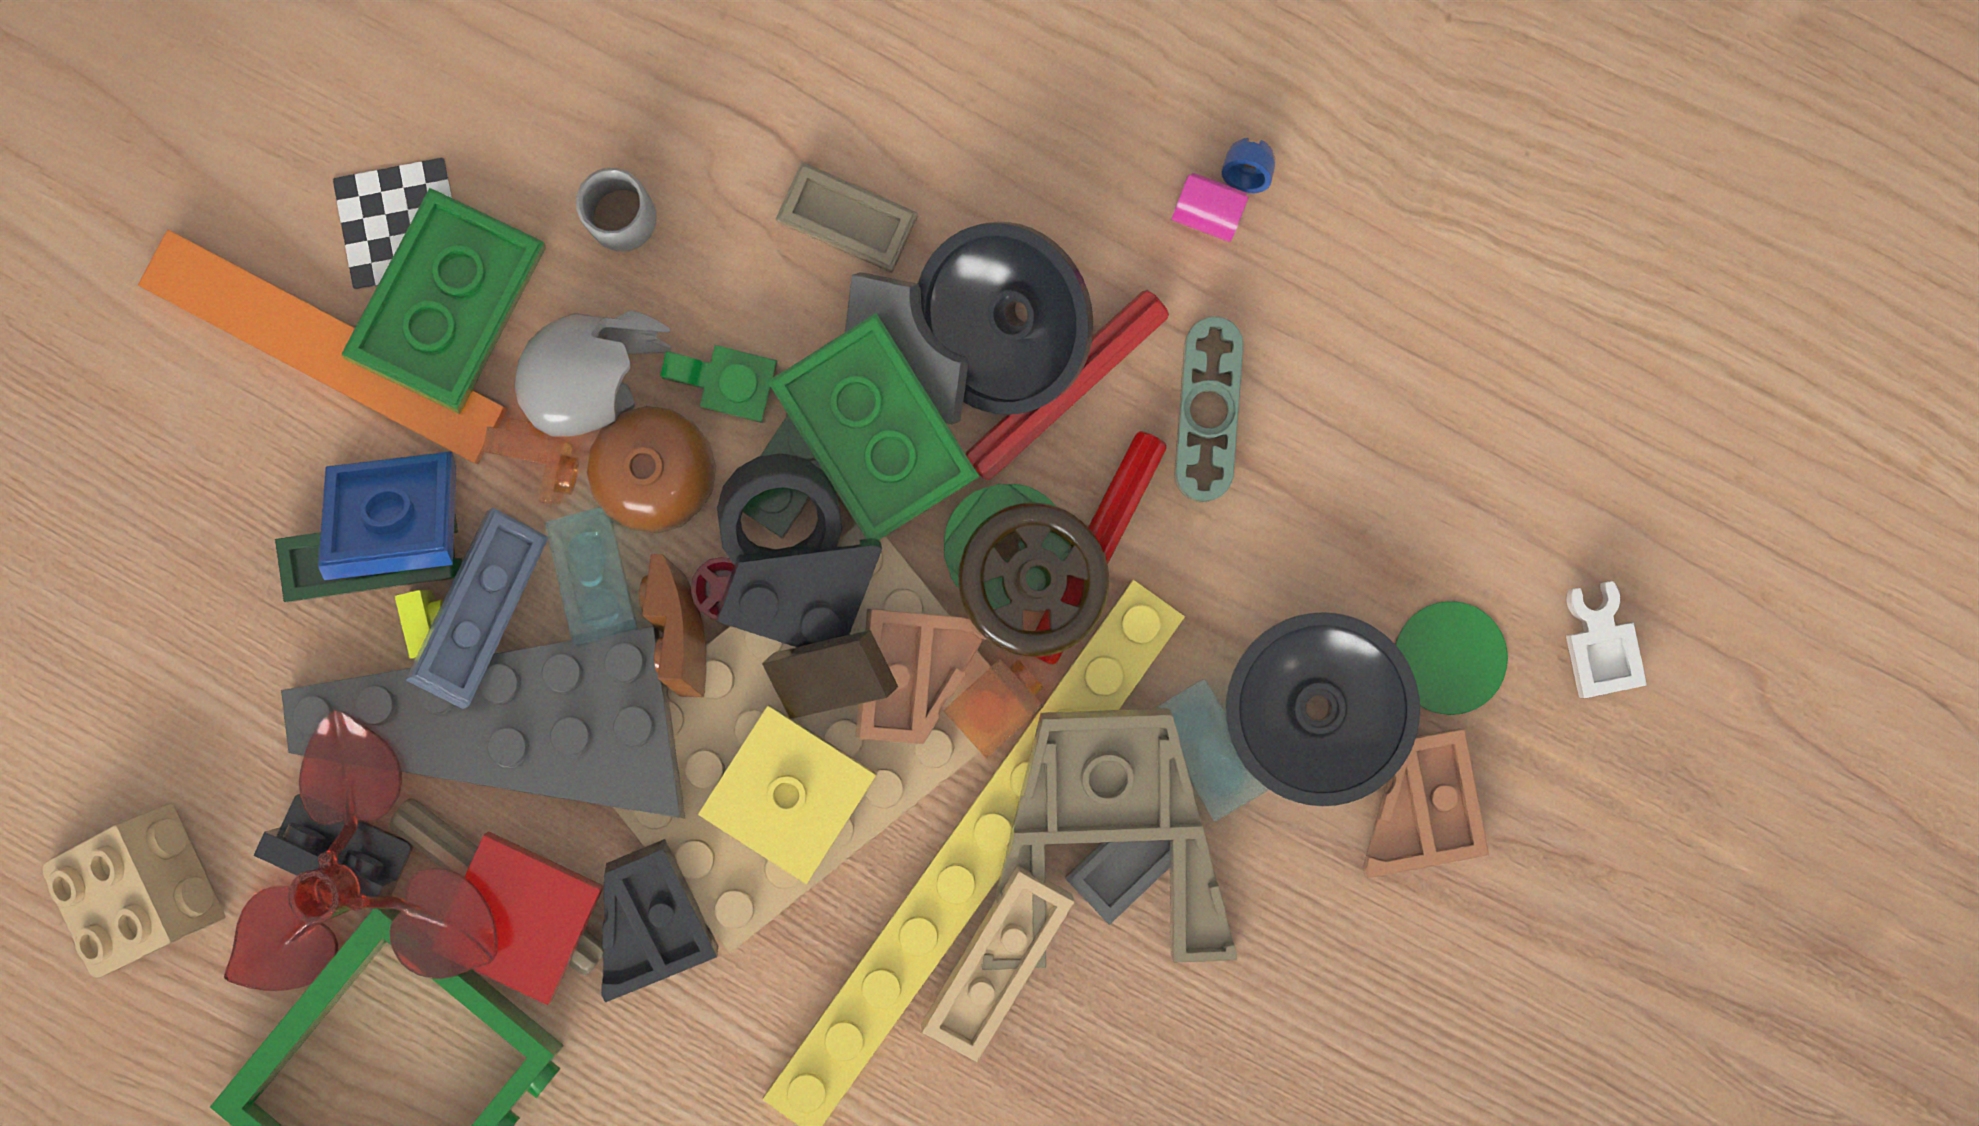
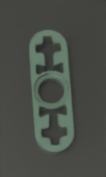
M1208 317L1200 320L1191 328L1184 342L1174 478L1180 492L1196 502H1209L1222 496L1229 489L1234 475L1243 338L1239 329L1231 321L1222 317ZM1209 330L1220 331V340L1231 345V352L1223 353L1219 357L1216 375L1229 373V386L1215 380L1192 383V370L1203 375L1206 373L1207 354L1204 351L1196 350V341L1205 340ZM1202 392H1213L1222 397L1227 407V414L1221 425L1214 428H1204L1193 420L1190 406L1196 395ZM1188 433L1201 439L1225 437V449L1214 445L1211 447L1210 464L1213 468L1221 469V479L1211 481L1208 485V491L1197 490V480L1186 476L1187 466L1191 467L1198 464L1201 444L1191 447L1187 446Z

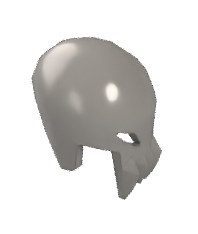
M632 310L616 318L579 313L559 318L541 328L528 341L518 360L515 378L517 403L534 428L550 436H577L606 427L614 423L618 415L633 409L635 406L630 388L627 384L621 383L624 375L629 372L631 367L628 354L671 352V346L657 338V332L670 333V328L654 318Z

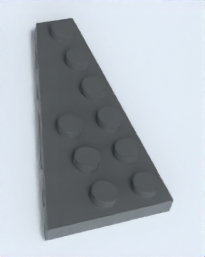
M655 627L495 653L470 705L464 709L406 681L405 679L411 668L281 690L288 753L685 819L667 686L657 679L658 674L654 666L655 645L660 638L659 629Z

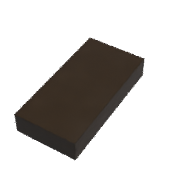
M871 630L775 652L762 663L790 719L884 699L898 688L896 680Z

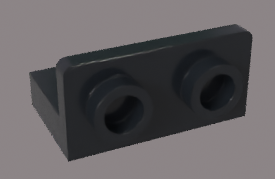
M302 793L294 797L281 827L263 833L253 856L373 910L389 902L413 850V846L396 835Z

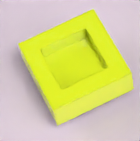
M417 590L395 596L410 659L417 657L443 603L442 599L435 601L432 590Z

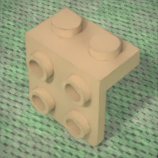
M173 803L119 823L49 860L43 866V875L48 884L49 893L57 903L75 942L78 955L84 961L88 972L95 978L107 975L170 943L226 918Z

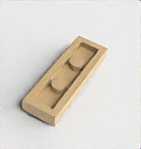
M1019 865L1016 866L1002 890L1003 895L997 903L995 900L921 1023L923 1034L978 1062L1075 902L1072 893L1046 879L1045 883L1032 876L1030 871ZM1032 893L1044 899L1046 906V921L1034 941ZM984 954L994 955L993 959L1022 958L1017 969L982 970Z

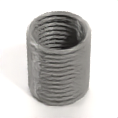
M603 168L590 174L581 184L576 196L577 213L583 225L603 247L614 251H631L642 246L651 237L656 225V209L641 182L630 172L620 168ZM616 190H629L640 196V208L637 216L628 226L615 231H605L595 226L594 213L599 201L605 195Z

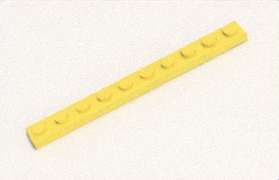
M1135 580L1130 582L764 1095L763 1100L798 1126H823L999 879L1040 713L1119 710L1183 621L1184 615Z

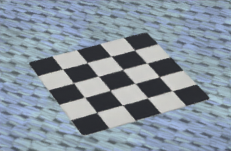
M444 158L333 179L353 288L359 289L379 284L429 188L452 198Z

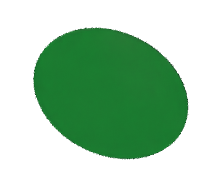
M1445 601L1419 610L1403 626L1396 641V646L1408 661L1414 674L1420 697V706L1438 714L1457 715L1481 707L1495 695L1506 674L1508 653L1501 630L1484 611L1467 603Z

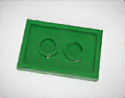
M429 188L341 355L345 360L460 414L546 249L545 243Z
M877 313L767 381L866 539L881 540L979 478L976 470Z

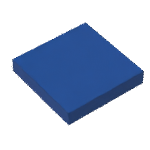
M452 452L326 466L318 567L323 579L331 580L453 565L457 465Z

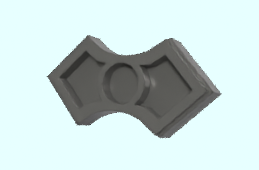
M864 272L853 274L845 332L877 313L945 423L953 425L961 421L969 359L946 348L931 332L921 309V290L919 284Z

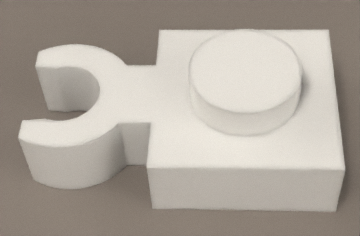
M1613 581L1600 583L1603 601L1596 610L1586 607L1583 602L1581 588L1569 589L1567 591L1566 601L1568 609L1575 618L1582 621L1584 632L1566 635L1579 698H1589L1647 685L1634 623L1615 625L1613 615L1619 608L1620 593Z

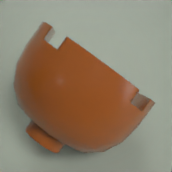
M651 406L625 411L618 415L614 423L603 427L590 448L587 476L593 498L605 514L630 530L661 533L680 528L690 521L701 510L712 494L716 473V464L710 442L695 423L672 409Z

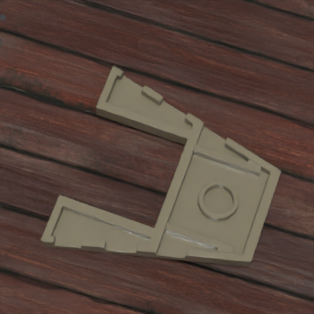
M1169 708L1040 713L994 902L995 900L997 903L1003 895L1002 890L1017 865L1030 871L1033 877L1045 883L1046 844L1170 840V954L1173 962L1237 960L1236 948L1232 940L1224 903L1208 851L1207 840L1195 803L1193 788L1173 714ZM1032 893L1034 941L1046 921V906L1044 899ZM1046 950L1035 968H1046ZM984 954L982 970L1017 969L1022 958L993 959L994 955Z

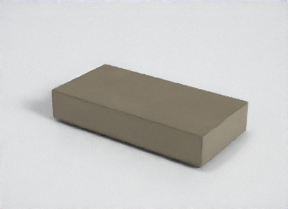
M801 161L776 217V221L893 273L916 222L918 213Z

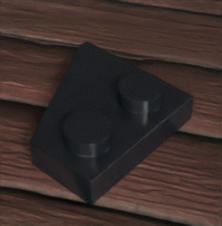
M869 538L859 540L860 544L821 549L820 545L794 548L792 551L781 555L773 554L769 551L738 555L716 614L717 622L793 647L850 635L881 554V542Z
M665 839L606 863L604 872L605 911L602 948L605 951L603 953V978L601 983V996L605 1003L717 958L719 946L710 928L705 923L700 908Z

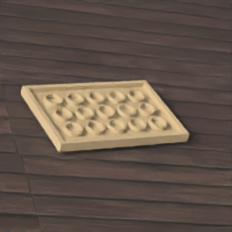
M857 524L840 537L837 547L860 544L859 540L866 539ZM886 536L879 540L882 545V551L850 634L865 631L867 609L950 616ZM731 626L706 645L704 697H680L667 687L685 819L630 809L613 808L644 847L664 839L666 840L700 908L705 923L728 952L732 953L1028 714L1027 710L978 649L964 670L966 675L954 695L947 698L939 712L940 718L924 744L856 738L858 704L792 718L798 724L877 774L807 884L698 815L766 707L770 705L788 716L762 663L775 652L796 647Z

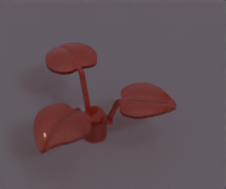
M332 711L319 724L308 743L299 774L300 797L310 818L322 825H331L344 821L343 830L329 849L318 856V868L299 874L290 886H272L263 889L253 895L246 903L236 925L232 953L224 974V979L233 984L264 991L291 990L312 984L338 952V941L335 934L322 922L343 915L351 909L354 911H361L363 909H395L400 911L390 927L391 946L399 962L406 969L419 976L433 979L453 977L475 967L493 962L497 954V929L491 909L477 887L462 875L441 868L421 870L411 877L404 900L395 896L361 895L356 875L345 865L337 863L338 856L357 831V818L372 821L386 815L397 801L402 786L400 763L392 748L378 734L344 711Z

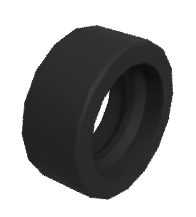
M784 453L758 456L738 467L722 487L717 505L722 548L734 565L738 555L768 551L781 555L799 547L820 545L821 549L838 546L842 533V523L836 490L824 471L807 459ZM786 487L802 491L811 498L816 506L818 517L815 529L807 539L792 547L771 549L758 546L750 541L742 530L741 516L744 506L751 498L765 490Z

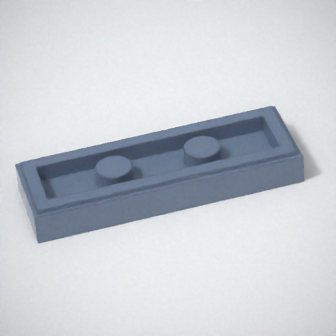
M495 508L488 510L405 680L462 709L468 707L549 537Z

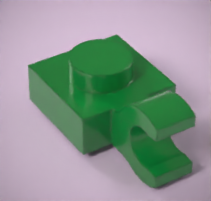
M718 345L714 347L711 363L666 351L660 377L668 381L704 389L700 408L762 423L771 390L767 381L774 378L777 360Z

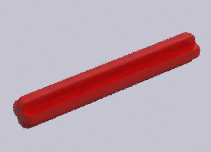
M1149 290L1139 293L1093 335L1090 352L1081 373L1061 396L1047 405L1030 412L1006 415L968 449L965 455L976 472L985 480L993 479L1168 319L1169 313L1162 301Z
M1139 431L1135 434L1088 526L1103 549L1107 565L1167 449L1166 443L1163 440L1145 431ZM1067 575L1066 589L1060 600L1063 603L1077 607L1082 596L1084 580ZM1047 609L1035 631L1049 629V611ZM1063 651L1036 658L1047 664L1054 665L1059 661Z

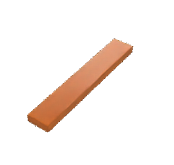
M168 229L138 283V286L475 464H479L507 411V408L472 390L462 411L458 414L345 360L341 354L355 329L354 327Z

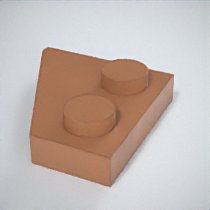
M867 609L865 631L871 630L896 680L898 688L887 698L858 704L855 737L867 740L924 744L940 718L939 712L947 698L954 695L966 675L964 670L981 642L987 639L976 629L969 618Z
M1458 728L1416 737L1408 758L1400 770L1386 783L1363 864L1364 875L1367 878L1489 855L1465 729Z

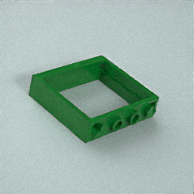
M389 901L369 913L216 1098L210 1108L231 1126H282L254 1102L387 942L527 1058L471 1126H514L520 1117L511 1109L526 1091L537 1098L561 1069L552 1060L564 1045L474 970L432 951L436 939Z

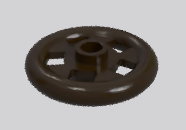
M1021 503L1008 506L989 516L976 528L969 538L959 565L960 597L973 625L994 645L1021 656L1042 657L1060 653L1071 648L1093 629L1107 601L1109 571L1106 557L1099 541L1093 532L1075 515L1049 504ZM1050 531L1062 537L1072 547L1063 561L1053 552L1041 546ZM1015 532L1024 543L1025 549L1016 552L1005 562L994 547L1004 537ZM1031 567H1037L1045 574L1046 583L1040 591L1033 590L1027 584L1026 575ZM1067 575L1084 580L1082 596L1077 607L1063 603L1060 600L1066 589ZM1001 577L1004 592L1010 603L993 609L986 595L984 582ZM1047 609L1049 611V629L1041 631L1023 630L1024 610L1039 612Z

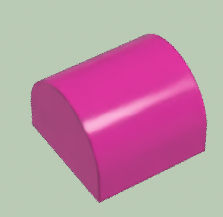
M1196 173L1188 174L1171 221L1231 242L1249 197L1246 196L1247 193Z

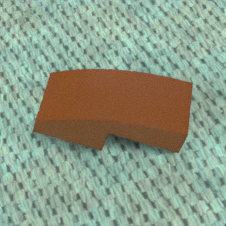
M651 554L648 576L643 577L639 587V604L643 612L642 616L664 634L663 637L657 640L654 650V666L658 674L657 679L680 697H704L706 683L705 636L700 611L692 599L691 586L686 575L663 554Z

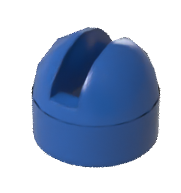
M1243 138L1233 143L1224 160L1222 168L1223 180L1230 187L1246 193L1265 191L1271 185L1275 170L1273 150L1263 140H1260L1258 144L1249 142V138ZM1245 164L1254 166L1256 168L1245 167Z

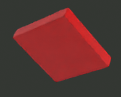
M488 831L483 835L432 951L541 1003L549 1005L553 1001L604 885Z

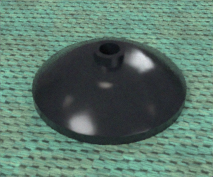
M999 221L987 222L961 230L949 237L933 252L924 266L917 283L921 290V309L926 323L934 336L949 350L969 359L963 402L984 412L1012 415L1038 409L1061 396L1081 373L1088 358L1093 337V311L1089 292L1079 269L1069 255L1052 239L1031 227ZM1017 302H1021L1027 309L1026 322L1021 321L1016 315L1015 306Z
M1326 612L1308 613L1285 619L1273 625L1259 635L1244 651L1229 681L1225 707L1226 723L1232 745L1239 759L1251 775L1263 786L1275 794L1297 803L1311 806H1336L1347 804L1372 794L1385 785L1400 770L1408 758L1417 736L1420 722V697L1417 683L1408 661L1399 648L1385 634L1372 625L1351 616ZM1321 695L1328 702V712L1322 719L1313 720L1307 714L1306 705L1310 698Z

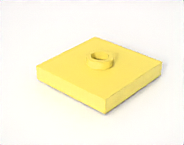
M768 705L698 815L807 884L877 774L774 707Z

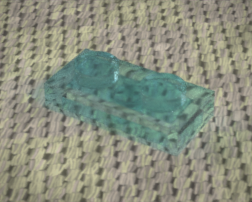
M601 507L545 522L569 632L575 645L638 629L613 520Z
M1201 679L1152 708H1169L1173 714L1191 784L1214 822L1269 790L1251 775L1239 759L1228 733L1226 714L1206 679Z

